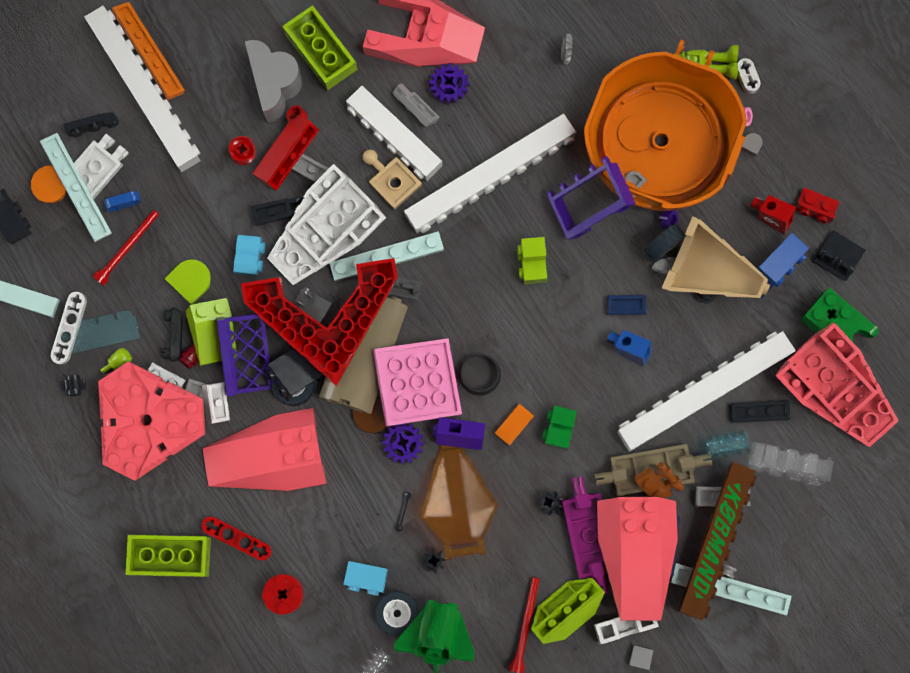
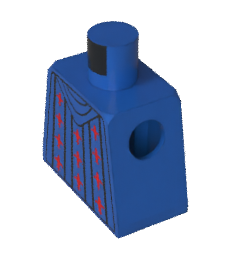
M623 330L621 335L611 331L607 342L615 345L617 354L643 367L653 351L651 341L626 330Z

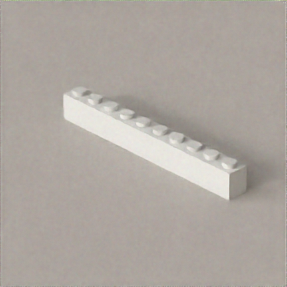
M101 6L84 16L180 171L183 172L200 162L201 160L198 155L201 153L195 144L191 146L188 140L191 137L186 129L181 130L179 127L181 121L176 114L172 115L169 111L172 107L167 99L162 100L160 97L162 91L157 84L153 85L150 81L153 79L148 69L144 70L141 65L144 63L140 56L133 54L132 50L135 48L129 39L125 41L123 38L125 32L120 24L116 26L113 22L116 18L111 10L107 11L104 6Z
M564 114L560 115L404 210L405 217L416 234L419 232L425 233L431 228L432 224L443 222L450 213L453 212L455 214L461 211L468 202L469 204L474 203L479 199L478 196L483 193L488 194L492 192L495 186L500 183H507L511 176L516 173L517 175L523 173L527 169L526 167L531 164H538L545 155L549 154L550 156L556 153L563 144L567 146L572 143L576 134L575 129Z
M784 332L770 334L766 337V342L762 344L760 341L750 347L751 351L748 353L740 352L734 356L735 360L728 363V361H725L718 366V371L705 373L701 376L703 380L698 383L695 380L685 386L686 390L680 393L677 390L668 396L670 398L668 401L663 403L661 400L652 406L653 410L648 413L644 410L637 414L635 421L630 422L627 420L619 425L621 429L617 433L628 451H632L794 353L795 349Z

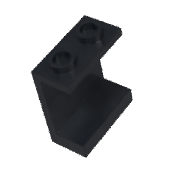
M295 348L269 363L265 370L268 380L276 385L279 395L283 398L285 397L287 402L291 400L295 393L315 380L319 382L325 378V375Z

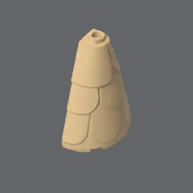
M692 217L685 233L686 237L662 288L677 292L721 294L726 297L761 298L762 294L766 295L770 284H767L768 279L744 256H740L724 239H721L703 221Z

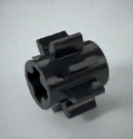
M80 375L65 376V381H61V391L66 392L67 396H80L81 391L86 390V382L80 379Z
M555 491L552 492V495L545 492L543 499H539L542 502L540 509L546 510V514L551 516L552 512L559 515L558 511L564 508L561 502L564 498L561 496L557 497L558 493Z
M432 549V554L424 553L427 561H423L422 564L428 565L427 572L432 568L436 574L437 568L444 569V566L441 564L446 561V558L441 559L442 551L435 554L434 549ZM432 556L440 559L436 567H433V564H429Z

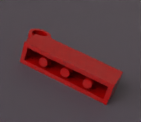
M299 105L289 108L286 113L289 123L252 173L263 184L276 191L319 132V129L308 120L307 112Z

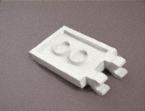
M107 134L103 136L99 143L93 141L74 163L93 200L121 169L123 164L119 161L129 154L121 145L112 155L107 152L106 149L115 143V140Z

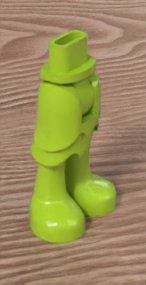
M731 45L727 52H715L712 61L730 64L714 65L711 62L709 67L730 79L736 80L738 74V45ZM690 50L686 53L682 52V54H679V57L705 66L707 61L705 58L707 54L709 55V52L706 50Z

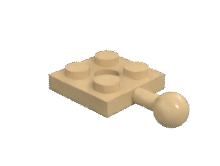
M367 150L363 154L364 162L373 165L379 171L369 181V184L395 210L418 190L422 183L397 157L384 167L377 160V153L374 150ZM394 179H398L401 182V185L397 188H393L390 185Z

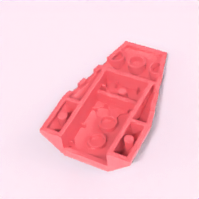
M834 322L815 333L784 362L775 375L801 404L868 447L872 446L899 421L887 398H885L880 385L873 376V372L866 363L862 352Z
M314 408L274 415L202 448L208 486L292 491L327 484L316 433L317 425Z
M617 497L597 501L598 542L603 554L620 621H661L678 541L676 501L660 497Z

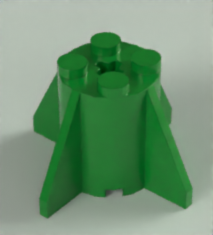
M434 600L427 601L423 610L398 638L394 646V651L411 653L418 659L419 655L424 657V662L433 664L434 673H439L440 665H446V661L450 660V663L453 660L474 662L475 656L462 614L458 610V605L455 603H438Z

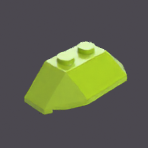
M593 578L566 582L537 607L531 630L543 644L565 640L596 614L605 593L604 590Z

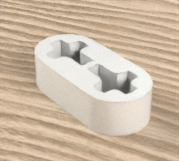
M743 58L738 62L737 75L744 92L754 94L760 87V79L753 62L750 59ZM743 64L745 67L749 66L747 73L745 69H741ZM749 79L751 83H755V86L753 88L751 86H747L749 83Z

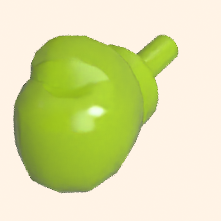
M120 348L115 351L108 359L109 364L103 367L101 372L105 373L110 368L116 370L125 363L131 362L132 357L128 350Z

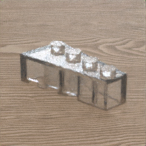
M759 442L750 443L745 466L751 467V469L756 470L755 472L762 473V470L770 472L769 475L781 477V475L789 477L788 480L795 482L805 480L808 481V485L816 487L831 481L835 458L828 457V459L822 460L819 459L817 454L804 453L800 455L798 450L784 449V451H781V447Z

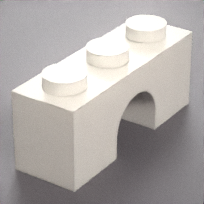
M620 617L594 624L599 644H605L631 634L659 627L657 621H620Z

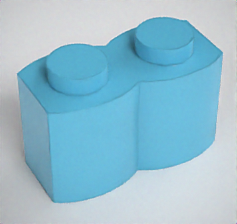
M238 235L233 270L236 275L258 277L259 272H262L263 261H260L261 253L264 254L265 242H263L261 237Z

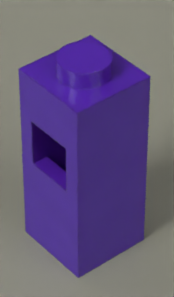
M439 417L438 425L434 424L433 436H436V444L482 450L485 423Z

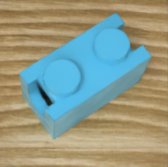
M348 561L344 585H348L347 590L359 592V589L362 588L367 589V594L378 596L379 592L384 593L388 569Z

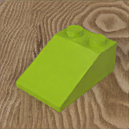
M227 298L190 305L185 312L200 366L221 362L217 317H232ZM232 321V322H229V324H230V329L234 332L233 321ZM235 341L232 344V348L234 350H236Z

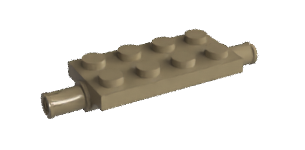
M687 444L611 457V471L594 474V478H603L602 480L595 481L596 486L613 483L618 497L645 492L635 481L634 476L650 466L656 471L659 462L669 465L673 471L672 473L681 479L682 485L695 483L693 475L695 468L712 466V460L703 461L711 458L710 453L699 456L690 455Z

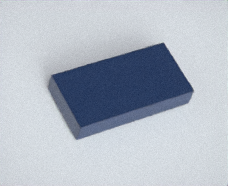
M608 295L607 313L608 315H646V295Z

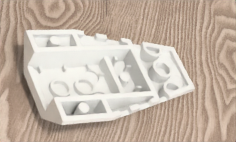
M333 164L307 190L303 201L298 205L294 216L286 225L284 233L279 237L267 259L292 285H295L359 246L386 217L378 206L344 172Z

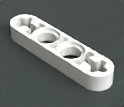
M80 292L71 293L65 305L51 351V359L57 364H66L71 357L87 304L85 295ZM78 296L79 299L82 300L81 303H77L76 309L79 310V313L74 310H70V307L75 308V302H73V299L77 298ZM69 314L76 315L77 320L74 324L67 322ZM65 332L71 334V339L67 343L61 340V336ZM59 344L68 346V349L63 348L62 354L65 355V358H61L60 361L56 357V354L61 353L62 347H58Z

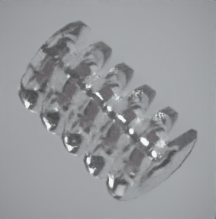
M375 645L377 653L370 651L373 658H365L368 665L361 664L363 672L356 671L355 673H382L381 670H389L386 663L392 665L393 661L387 653Z

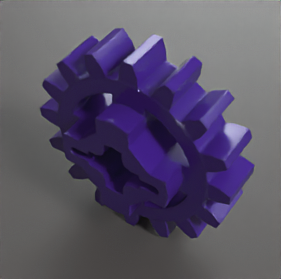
M451 63L446 68L442 64L441 70L435 68L436 75L431 74L432 80L429 81V86H431L430 92L435 93L434 98L440 97V103L447 100L448 105H450L451 100L455 104L457 103V98L463 100V93L467 94L468 89L466 87H469L468 75H464V69L459 71L457 64L452 68ZM438 79L440 80V83H441V84L439 85V88L437 87V81H438ZM459 80L462 82L461 88L457 85Z
M402 424V427L395 425L396 428L394 430L389 427L390 434L385 433L384 436L387 440L382 441V444L387 445L383 449L384 452H390L387 457L389 459L394 457V463L401 460L402 465H404L405 460H408L411 464V458L413 457L419 459L417 453H423L420 446H425L424 442H420L424 437L423 435H418L419 428L413 430V424H410L409 427H406V424ZM403 431H408L412 433L413 436H407L403 434ZM396 434L397 438L395 442L391 444V439ZM400 435L405 441H409L406 443L407 451H405L402 445L398 446L401 443ZM416 443L415 450L410 453L411 446ZM399 450L403 452L404 456H399L393 451Z

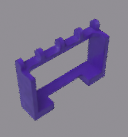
M607 156L602 158L604 165L596 169L593 164L590 165V174L584 178L580 174L574 175L576 183L567 187L564 182L560 184V193L555 195L553 191L547 192V196L567 240L578 239L591 231V226L611 214L621 213L635 205V201L618 164L611 163ZM604 171H607L620 200L575 226L562 197Z

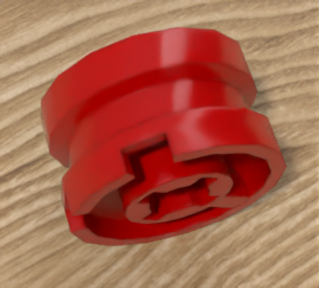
M239 136L230 142L229 153L236 164L248 165L255 159L256 148L251 139ZM242 148L246 149L243 154L239 151Z

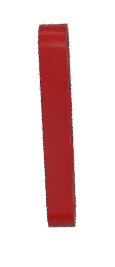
M207 517L202 521L203 531L216 539L261 561L268 560L271 557V547L259 539L215 517ZM212 520H214V525L219 528L221 527V524L224 525L220 529L218 536L216 535V533L218 532L217 530L210 529V531H208L209 527L206 525L207 522H212ZM226 529H231L234 533L230 540H226L223 537V532ZM245 537L251 541V545L247 549H243L240 545V541ZM255 541L258 542L256 547L261 549L264 546L266 547L267 555L260 557V552L253 550V554L250 552L254 548Z

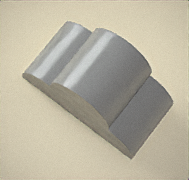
M245 41L263 113L268 123L274 122L284 113L285 100L295 97L302 88V77L295 58L286 52L271 53L268 46L261 41Z

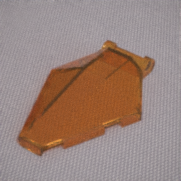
M441 446L420 517L444 544L446 560H451L452 557L478 553L485 555L483 539L497 511L498 503L492 493L489 492L483 479L463 449L454 446ZM478 542V546L451 549V546Z

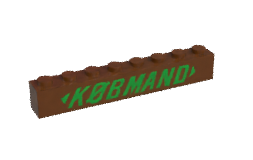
M735 462L730 463L677 612L698 620L708 617L711 609L708 604L710 599H714L717 588L715 585L717 579L721 580L724 569L721 567L723 562L729 558L731 550H728L730 542L733 543L736 538L737 531L734 530L737 523L740 524L744 513L741 511L743 505H747L750 494H748L750 486L753 487L757 476L754 474L756 470Z

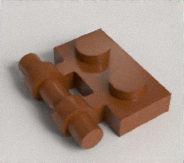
M663 462L657 464L658 469L656 471L650 466L634 476L635 481L649 497L666 499L673 495L671 488H676L677 491L684 489L681 479L672 473L673 471L669 465H665Z

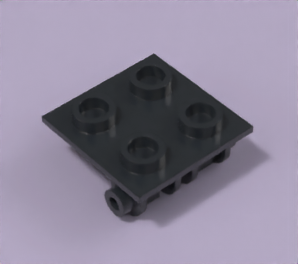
M833 230L814 259V262L847 281L866 250Z

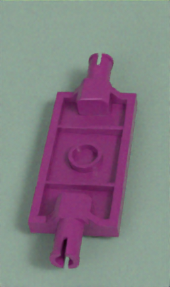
M577 477L572 478L575 496L573 499L562 501V505L564 506L563 510L578 577L581 579L591 576L600 587L602 586L604 594L610 593L605 577L608 572L598 542L597 501L602 500L601 493L589 495V493H586L584 477H578L579 485Z

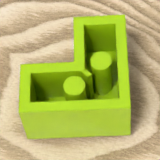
M545 237L521 239V245H518L517 249L518 261H522V268H519L520 279H523L524 285L546 283Z

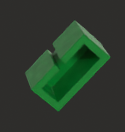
M555 405L553 410L549 409L547 421H550L548 429H544L542 440H546V446L568 450L577 411Z

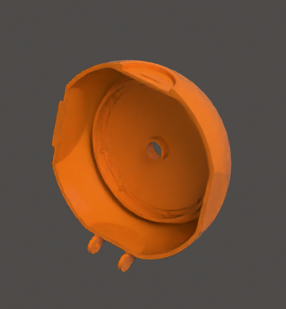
M682 39L679 42L675 55L668 52L643 54L623 62L608 73L601 83L584 127L587 154L591 164L596 169L604 165L602 158L607 156L611 163L618 164L624 180L626 174L631 171H637L647 179V182L640 188L630 181L625 180L635 201V205L649 210L676 211L686 209L714 196L731 177L745 140L742 134L747 119L740 97L730 82L719 71L709 67L715 51L711 50L709 55L707 54L705 66L679 57L681 50L683 51L685 47L683 46L685 42ZM630 116L645 117L654 127L655 134L652 137V144L644 151L633 152L627 150L619 141V126ZM663 136L667 139L668 144L663 147L658 146L655 143V138ZM607 171L599 174L598 176L601 181L617 195Z

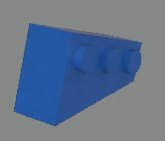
M793 233L758 268L768 279L767 284H770L768 291L773 286L777 288L785 280L783 278L784 274L789 276L796 268L793 265L795 263L799 265L807 257L804 253L809 247Z

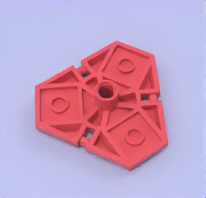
M127 362L98 381L100 419H103V427H101L103 465L136 481L168 460L166 457L177 454L205 435L204 400L172 382L166 383L162 381V377L132 362ZM158 388L163 390L161 395L156 393ZM147 414L152 419L150 425H146L144 422V417ZM111 418H116V426H111ZM162 443L166 446V449L163 451L159 447Z

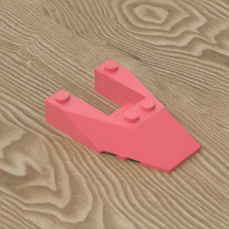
M378 0L380 5L413 12L406 38L367 30L363 44L364 55L414 67L426 65L441 66V64L453 63V65L476 63L485 27L440 0Z

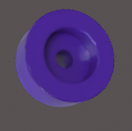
M665 211L659 215V221H661L663 228L667 229L675 223L678 224L679 215L676 211Z

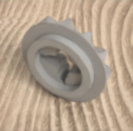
M566 34L562 38L561 60H563V64H569L571 61V34Z

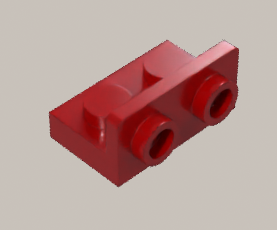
M804 187L797 202L796 210L803 216H812L817 218L816 220L820 223L830 224L835 218V212L840 201Z

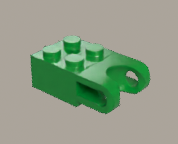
M831 288L824 291L800 319L815 333L834 322L852 342L855 333H860L866 338H874L879 333L878 328ZM829 314L832 315L831 319L827 317Z

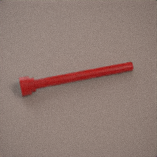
M153 210L103 270L96 271L92 277L105 286L109 281L108 278L111 271L159 216V213Z
M533 577L531 581L515 659L509 664V671L524 673L525 670L523 656L538 591L539 578Z

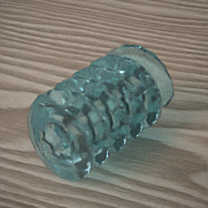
M740 430L739 435L736 431L732 432L731 436L729 433H725L723 437L718 434L716 439L714 436H709L706 443L707 451L710 453V460L712 461L715 454L718 459H721V453H724L726 458H728L729 452L736 456L737 450H739L741 455H744V449H747L748 453H750L749 440L744 430Z

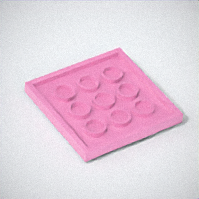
M449 338L373 350L386 427L462 414Z

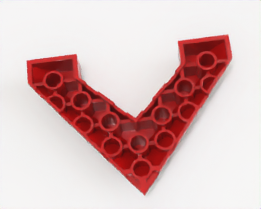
M395 258L356 264L359 284L328 328L285 298L283 280L280 277L241 283L243 301L337 386L398 278Z

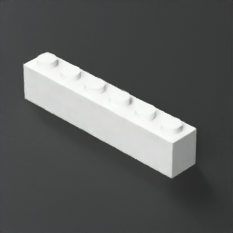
M363 86L346 100L348 112L354 117L357 115L361 119V124L366 129L370 128L373 130V135L380 142L383 140L390 152L393 154L397 153L405 166L408 167L410 165L414 169V174L419 179L423 178L428 181L442 167V160Z

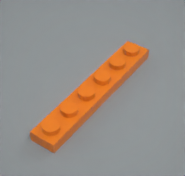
M126 2L113 7L112 13L166 99L170 100L183 95L184 88L131 4Z

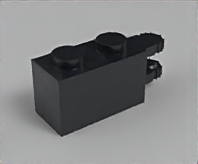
M3 188L0 190L4 201L0 202V230L6 241L13 245L32 234L29 229L31 224L26 217H22L20 212L23 210L17 201L11 200Z

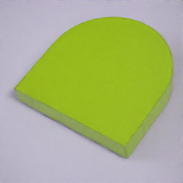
M186 260L180 263L165 280L192 305L209 289L211 275L207 266L202 262Z

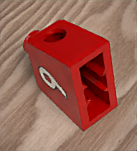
M768 195L765 201L755 197L750 206L759 211L758 219L784 235L795 217V206L771 195Z

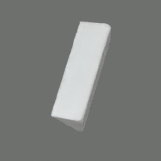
M225 382L202 385L207 423L213 424L230 420Z

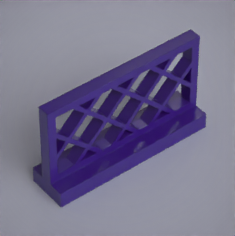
M257 314L226 318L217 317L227 397L235 396V394L272 389V383L269 380L268 385L260 386L255 382L261 373L266 376L263 370L270 363L265 321L260 318L261 326L257 331L248 326L252 319L260 318ZM238 321L243 326L236 334L230 329L229 322ZM245 327L254 333L248 342L239 336ZM256 335L263 340V345L259 350L250 345ZM237 338L245 343V346L239 353L232 348V344ZM248 346L256 352L250 361L241 355ZM258 355L265 358V364L261 369L252 363ZM239 357L248 363L242 371L238 370L234 364ZM250 365L258 370L253 379L244 374ZM241 376L250 381L246 388L238 389L237 381Z

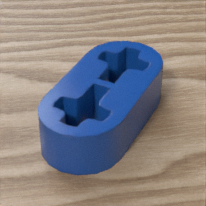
M133 191L110 197L104 203L106 211L112 212L141 203L139 192Z

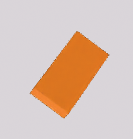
M519 404L498 428L495 435L510 446L533 419L534 415Z

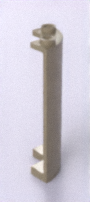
M387 297L338 385H334L326 377L319 395L320 398L332 404L347 406L360 413L371 414L380 389L373 350L395 346L408 306L401 303V299L396 297Z

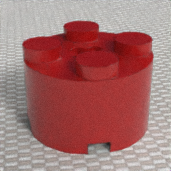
M280 574L267 581L263 589L262 598L266 607L271 612L280 615L291 614L297 611L303 604L304 588L296 577ZM285 590H287V593H286V595L288 596L287 599H286V598H282V599H281V598H280V597H281L280 591H285Z

